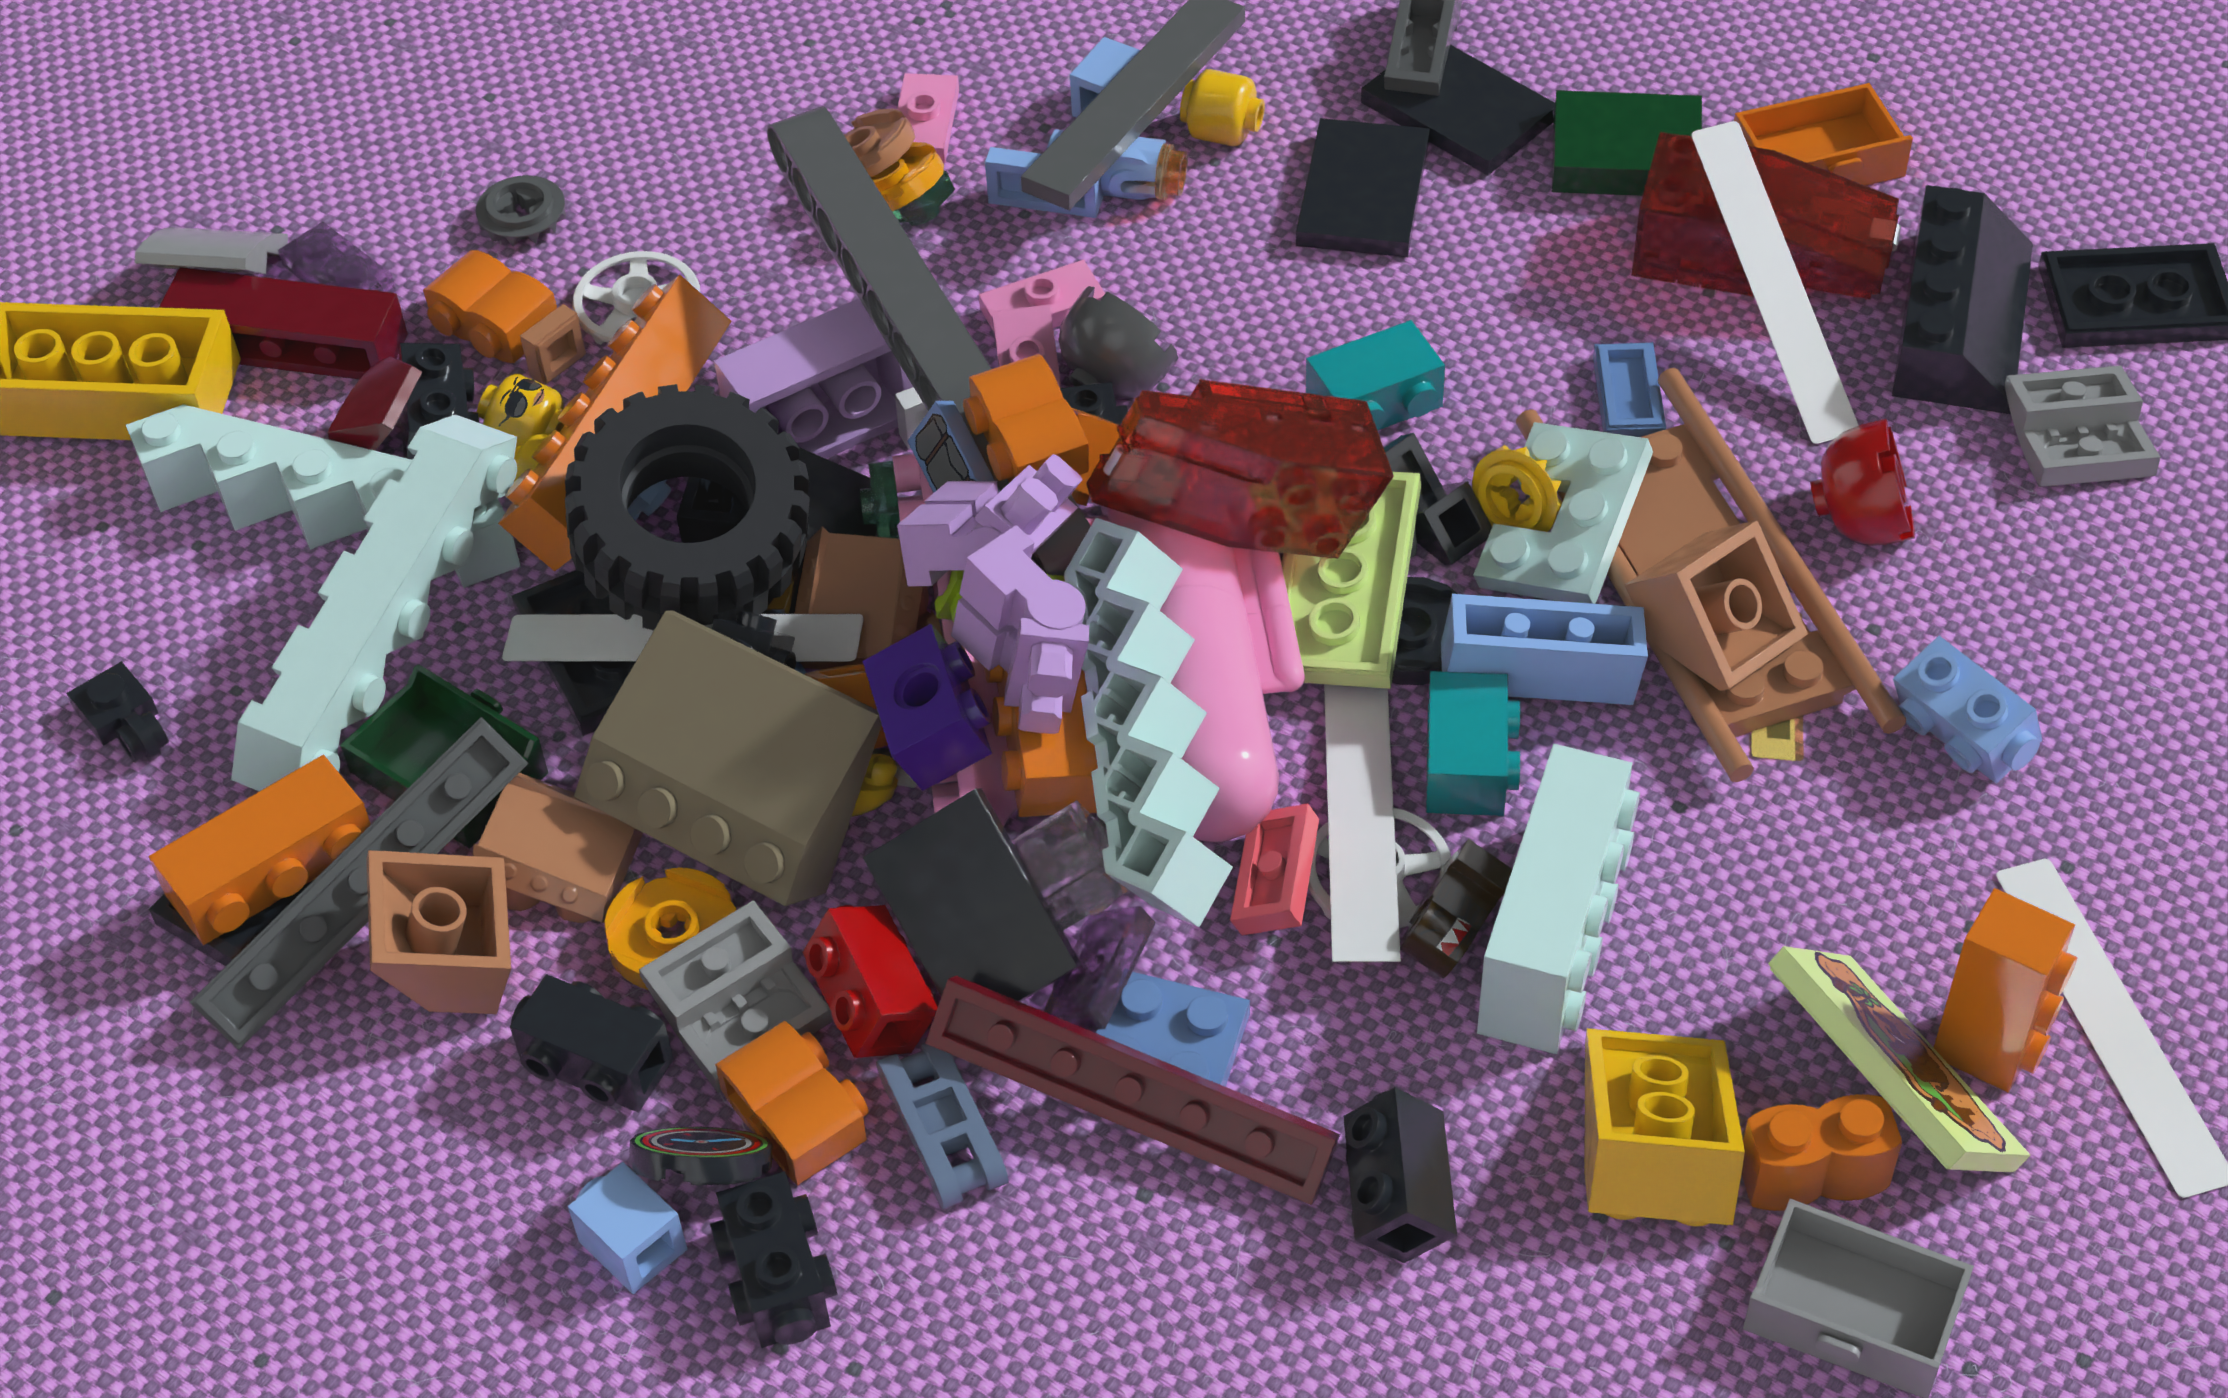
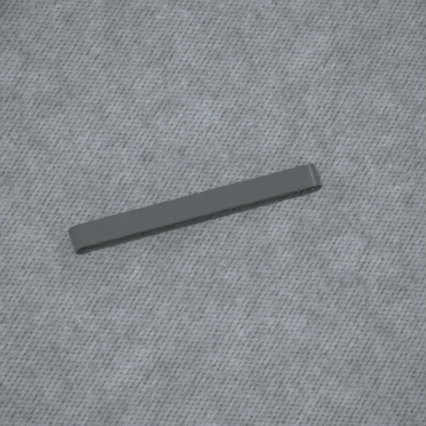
M824 106L769 124L767 126L768 142L779 169L925 407L929 411L935 401H954L1001 491L1009 482L1007 479L999 481L994 475L987 455V445L989 443L984 433L979 435L973 434L963 408V399L970 397L969 377L991 370V367L839 126ZM1072 495L1068 499L1078 507L1076 511L1031 556V560L1046 574L1064 576L1066 568L1091 527Z

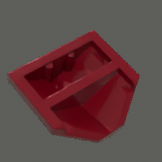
M391 356L378 361L359 379L348 394L327 432L328 439L375 451L394 429L422 371Z

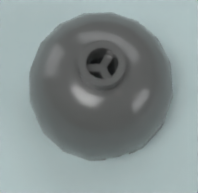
M1088 286L1072 304L1061 323L1058 339L1061 354L1065 363L1073 371L1068 379L1074 387L1112 382L1115 399H1134L1153 389L1166 376L1178 360L1177 350L1171 343L1166 351H1163L1154 341L1161 330L1137 309L1109 292H1106L1099 301L1093 298L1095 287Z

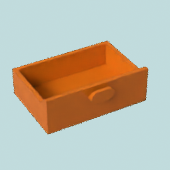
M1870 83L1735 113L1734 121L1738 122L1772 207L1906 176L1913 138L1911 135H1903Z

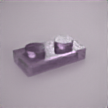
M323 221L278 250L283 267L303 282L391 293L396 290L392 273Z
M1141 906L1091 912L1089 918L1080 929L1079 938L1074 947V951L1082 966L1054 982L1053 991L1043 1012L1089 1031L1106 1029L1121 997L1122 990L1127 985L1156 922Z

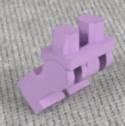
M1053 454L1043 463L1038 471L1028 465L999 493L997 481H947L925 500V504L919 505L897 525L907 585L932 586L947 571L964 570L966 559L969 555L1015 525L1035 542L1033 554L1076 511L1078 507L1068 497L1083 479L1059 456Z
M1015 525L967 557L960 589L962 598L957 603L951 636L989 671L1000 665L1008 672L1004 706L1019 707L1018 729L1028 732L1056 734L1059 733L1062 712L1071 713L1089 643V625L1082 624L1086 604L1078 589L1067 582L1052 580L1031 560L1035 542Z

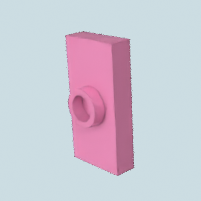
M904 73L897 110L901 111L911 123L915 134L913 142L931 144L934 146L942 162L945 163L959 94L958 75Z
M1083 259L980 293L979 305L993 332L992 311L1050 304L1053 328L1061 326L1068 310L1088 286L1095 287L1093 298L1099 301L1105 295V292Z
M1050 304L992 311L998 366L1000 367L1039 353L1052 370L1059 387L1062 388Z

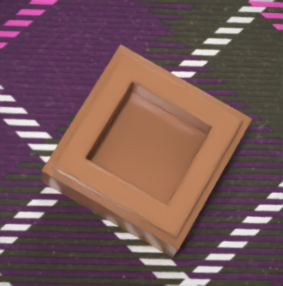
M564 304L520 335L530 377L544 385L586 354L578 315Z

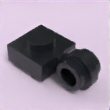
M122 661L66 693L75 712L104 746L117 738L126 754L134 763L144 757L150 762L160 756V748L169 743L166 733L155 718V715L159 713L153 698Z

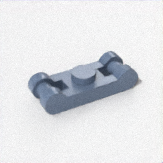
M924 1042L921 1044L922 1051L902 1059L897 1054L876 1061V1066L888 1097L892 1099L929 1177L934 1195L940 1207L945 1209L963 1202L962 1194L981 1186H985L990 1191L1009 1183L1002 1157L952 1055ZM931 1076L934 1080L916 1088L912 1085ZM969 1148L974 1159L952 1168L947 1156Z

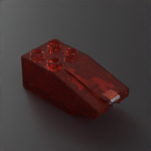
M1660 132L1639 208L1631 276L1675 283L1677 280V284L1699 287L1701 284V288L1754 297L1692 136ZM1748 145L1805 291L1806 289L1865 299H1871L1872 294H1880L1884 272L1889 267L1891 252L1897 249L1901 226L1897 224L1899 215L1896 214L1899 198L1775 150Z
M1200 379L1190 396L1142 390L1140 396L1134 400L1122 423L1116 427L1119 438L1109 454H1100V460L1086 485L1092 503L1227 547L1338 559L1394 475L1367 401L1332 396L1323 397V395L1309 393L1300 394V392Z

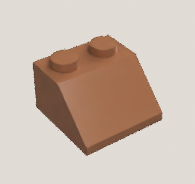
M1757 520L1705 532L1624 585L1634 607H1644L1645 629L1649 641L1720 691L1732 688L1808 635Z
M368 850L366 861L370 971L429 1012L497 1014L511 971L504 858Z

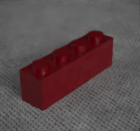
M180 267L159 308L224 310L241 358L239 365L360 379L373 365L389 356L397 359L400 343H404L408 335L397 293Z

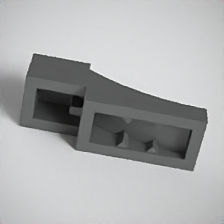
M1400 0L1384 75V88L1386 90L1439 96L1445 64L1454 31H1457L1463 0Z

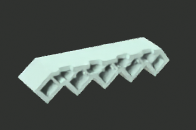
M184 404L126 424L160 512L218 492L236 531L292 510L310 550L365 529L369 531L371 527H368L363 519L388 478L399 482L412 462L411 459ZM498 499L474 508L471 529L474 535L473 549L467 559L466 566L455 570L463 588L521 567L513 536L498 524L505 514Z
M456 414L421 426L407 447L415 457L399 482L388 478L363 519L366 525L371 527L355 554L343 551L318 591L319 596L325 600V603L309 629L297 625L272 666L273 671L280 676L263 704L251 700L239 719L232 781L261 791L323 754L339 772L340 758L338 756L341 729L374 714L379 710V706L383 701L386 684L383 679L386 654L423 638V633L430 619L428 597L431 580L466 566L467 559L474 545V535L471 531L474 508L505 496L513 485L517 474V463L514 460L517 436Z
M1095 518L1066 568L1064 578L1065 582L1074 586L1082 594L1086 604L1082 624L1089 625V643L1082 670L1085 673L1087 693L1081 696L1086 738L1095 745L1098 768L1092 771L1091 774L1097 817L1106 823L1109 847L1102 850L1105 873L1152 907L1200 927L1233 866L1193 837L1220 788L1181 759L1207 714L1205 710L1171 684L1172 679L1195 641L1193 637L1160 611L1183 568L1139 531Z

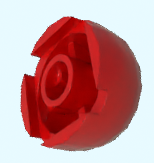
M1887 419L1862 424L1841 433L1829 443L1822 456L1821 479L1810 481L1812 497L1818 516L1830 515L1838 532L1856 543L1875 546L1914 539L1915 526L1911 505L1904 507L1903 504L1907 502L1904 488L1907 487L1894 435L1891 427H1888Z

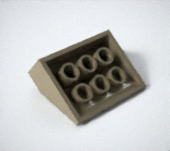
M669 610L664 612L593 734L574 797L768 898L788 906L826 894L882 724L878 710L690 618Z

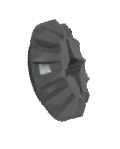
M531 175L510 177L495 183L480 196L476 205V216L480 229L488 232L492 242L506 238L514 247L521 239H530L536 244L539 234H555L557 222L566 219L565 198L561 189L546 178ZM519 204L521 209H525L528 215L519 217L515 212V205Z

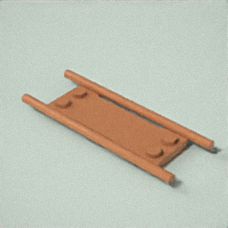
M1676 368L1665 370L1658 377V384L1684 424L1642 436V438H1648L1653 454L1609 567L1608 578L1625 606H1634L1624 586L1626 583L1703 533L1740 524L1713 482L1720 478L1748 522L1758 521L1782 576L1817 628L1816 631L1810 632L1803 622L1808 635L1732 688L1722 691L1649 641L1646 634L1649 646L1732 782H1740L1748 778L1754 770L1753 765L1735 737L1842 704L1844 695L1855 689L1884 733L1890 734L1898 731L1905 725L1906 717L1679 370ZM1533 409L1522 412L1516 419V425L1526 441L1533 423H1543L1537 411ZM1557 491L1563 501L1566 493Z

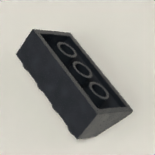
M1926 185L1915 235L1892 389L1893 397L2011 414L2005 390V381L2008 375H2018L2033 243L1985 193Z

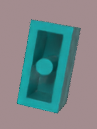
M1409 320L1307 357L1306 401L1337 445L1359 437L1372 435L1378 430L1413 417L1423 416L1432 410L1443 407L1445 364L1414 322Z
M1430 671L1427 721L1426 813L1504 816L1506 791L1519 790L1520 751H1508V739H1519L1520 700H1508V674Z

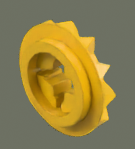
M1503 445L1484 456L1474 470L1472 490L1491 526L1493 524H1501L1548 532L1553 528L1562 505V501L1557 498L1556 493L1561 481L1549 477L1545 471L1547 460L1535 461L1532 459L1527 446L1510 450L1506 445ZM1518 479L1521 482L1522 492L1530 495V498L1522 504L1519 501L1518 491L1510 487Z

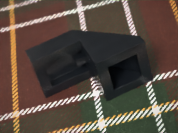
M1414 433L1401 435L1358 464L1360 470L1420 473L1421 490L1415 523L1417 543L1445 566L1452 565L1488 539L1492 526L1469 482L1442 485Z

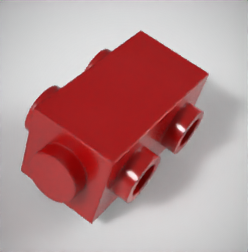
M844 905L837 908H828L802 953L806 959L807 968L810 974L815 977L832 1012L833 1021L836 1027L841 1030L853 1057L863 1058L912 1053L934 1019L938 1007L930 988L926 985L907 948L906 941L899 933L886 905L859 907Z

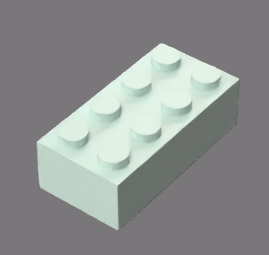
M1553 744L1484 955L1477 1034L1557 1054L1564 1030L1568 1029L1577 1032L1586 999V991H1583L1587 976H1594L1602 947L1603 937H1600L1603 922L1609 923L1611 920L1619 884L1615 882L1619 870H1626L1633 844L1634 832H1631L1640 798V792L1629 790L1633 762Z

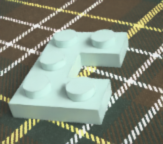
M1534 422L1524 447L1527 446L1530 457L1535 461L1547 460L1545 471L1551 479L1561 481L1557 491L1566 493L1551 532L1493 524L1473 576L1479 588L1553 601L1596 604L1653 454L1652 447L1648 438Z

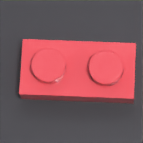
M1308 803L1271 810L1260 824L1245 835L1230 917L1231 923L1242 936L1302 926L1319 824L1318 816Z

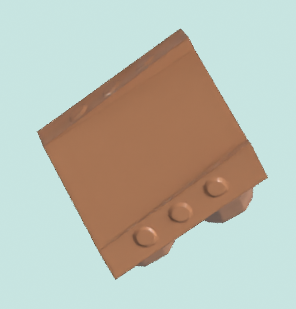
M822 526L807 541L794 614H861L864 620L855 660L851 662H800L803 668L827 669L863 664V660L916 632L918 618L927 610L929 602L928 587L907 585L900 539L829 533Z
M518 773L503 788L479 843L473 845V856L504 858L507 909L523 911L543 901L554 905L557 914L563 920L577 923L595 920L605 923L607 910L619 893L643 832L574 797L575 793Z

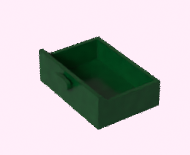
M1556 90L1553 120L1552 192L1655 197L1656 193L1660 192L1698 198L1702 177V162L1692 139V133L1702 129V96Z
M420 664L413 668L408 683L340 744L349 772L394 801L481 717L528 762L527 766L519 773L538 780H542L548 774L539 738L502 716L500 713L503 711V708L496 699L477 688L468 695ZM502 790L453 839L469 849L480 840Z

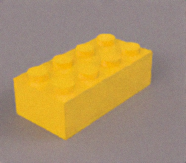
M0 302V435L131 440L126 424L183 404L222 414L241 360L225 311L216 309Z

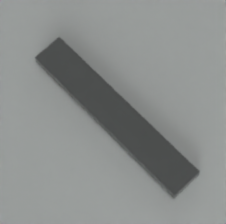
M1188 0L1022 174V192L1070 211L1245 23V6L1229 0Z
M481 717L214 977L189 1004L239 1050L368 923L366 861L368 850L437 854L527 766L528 762Z

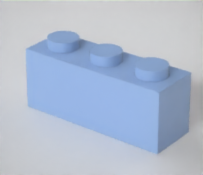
M1452 594L1441 640L1442 672L1508 674L1509 697L1633 705L1648 658L1644 607Z

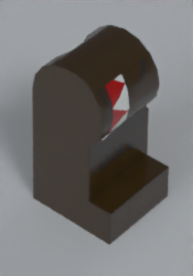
M1468 838L1441 868L1410 919L1409 923L1411 924L1400 941V949L1444 979L1466 953L1490 912L1504 895L1512 868Z

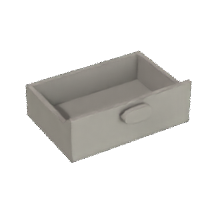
M1789 1199L1758 1282L1751 1294L1743 1330L1916 1396L1929 1398L1974 1266Z

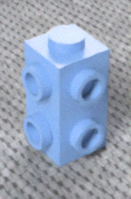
M1941 636L1933 640L1893 678L1900 702L1898 707L1906 717L1907 725L1920 735L1924 736L1928 732L1935 735L1945 743L1944 747L1948 755L1965 771L1973 773L1978 769L1997 784L2009 771H2016L2026 766L2037 753L2042 741V735L2036 709Z

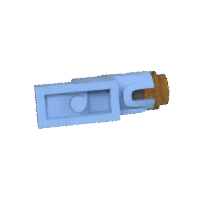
M1054 130L1047 148L1061 135V133L1064 130ZM1138 137L1069 211L1022 192V174L1042 154L990 147L985 160L988 203L1091 218L1097 217L1104 196L1134 200H1145L1147 198L1167 200L1169 195L1181 196L1185 186L1188 165L1187 152L1175 150L1174 144L1166 143V140Z

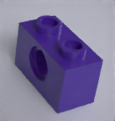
M929 624L863 660L891 756L922 791L992 754L984 727L991 723V718L979 694L975 689L970 688L968 680L975 676V670L969 656L958 641L948 644L935 627Z

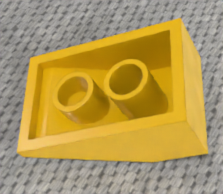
M1587 1028L1585 1036L1584 1175L1588 1212L1605 1214L1619 1220L1644 1217L1677 1220L1689 1226H1705L1709 1223L1733 1225L1745 1150L1725 1040Z

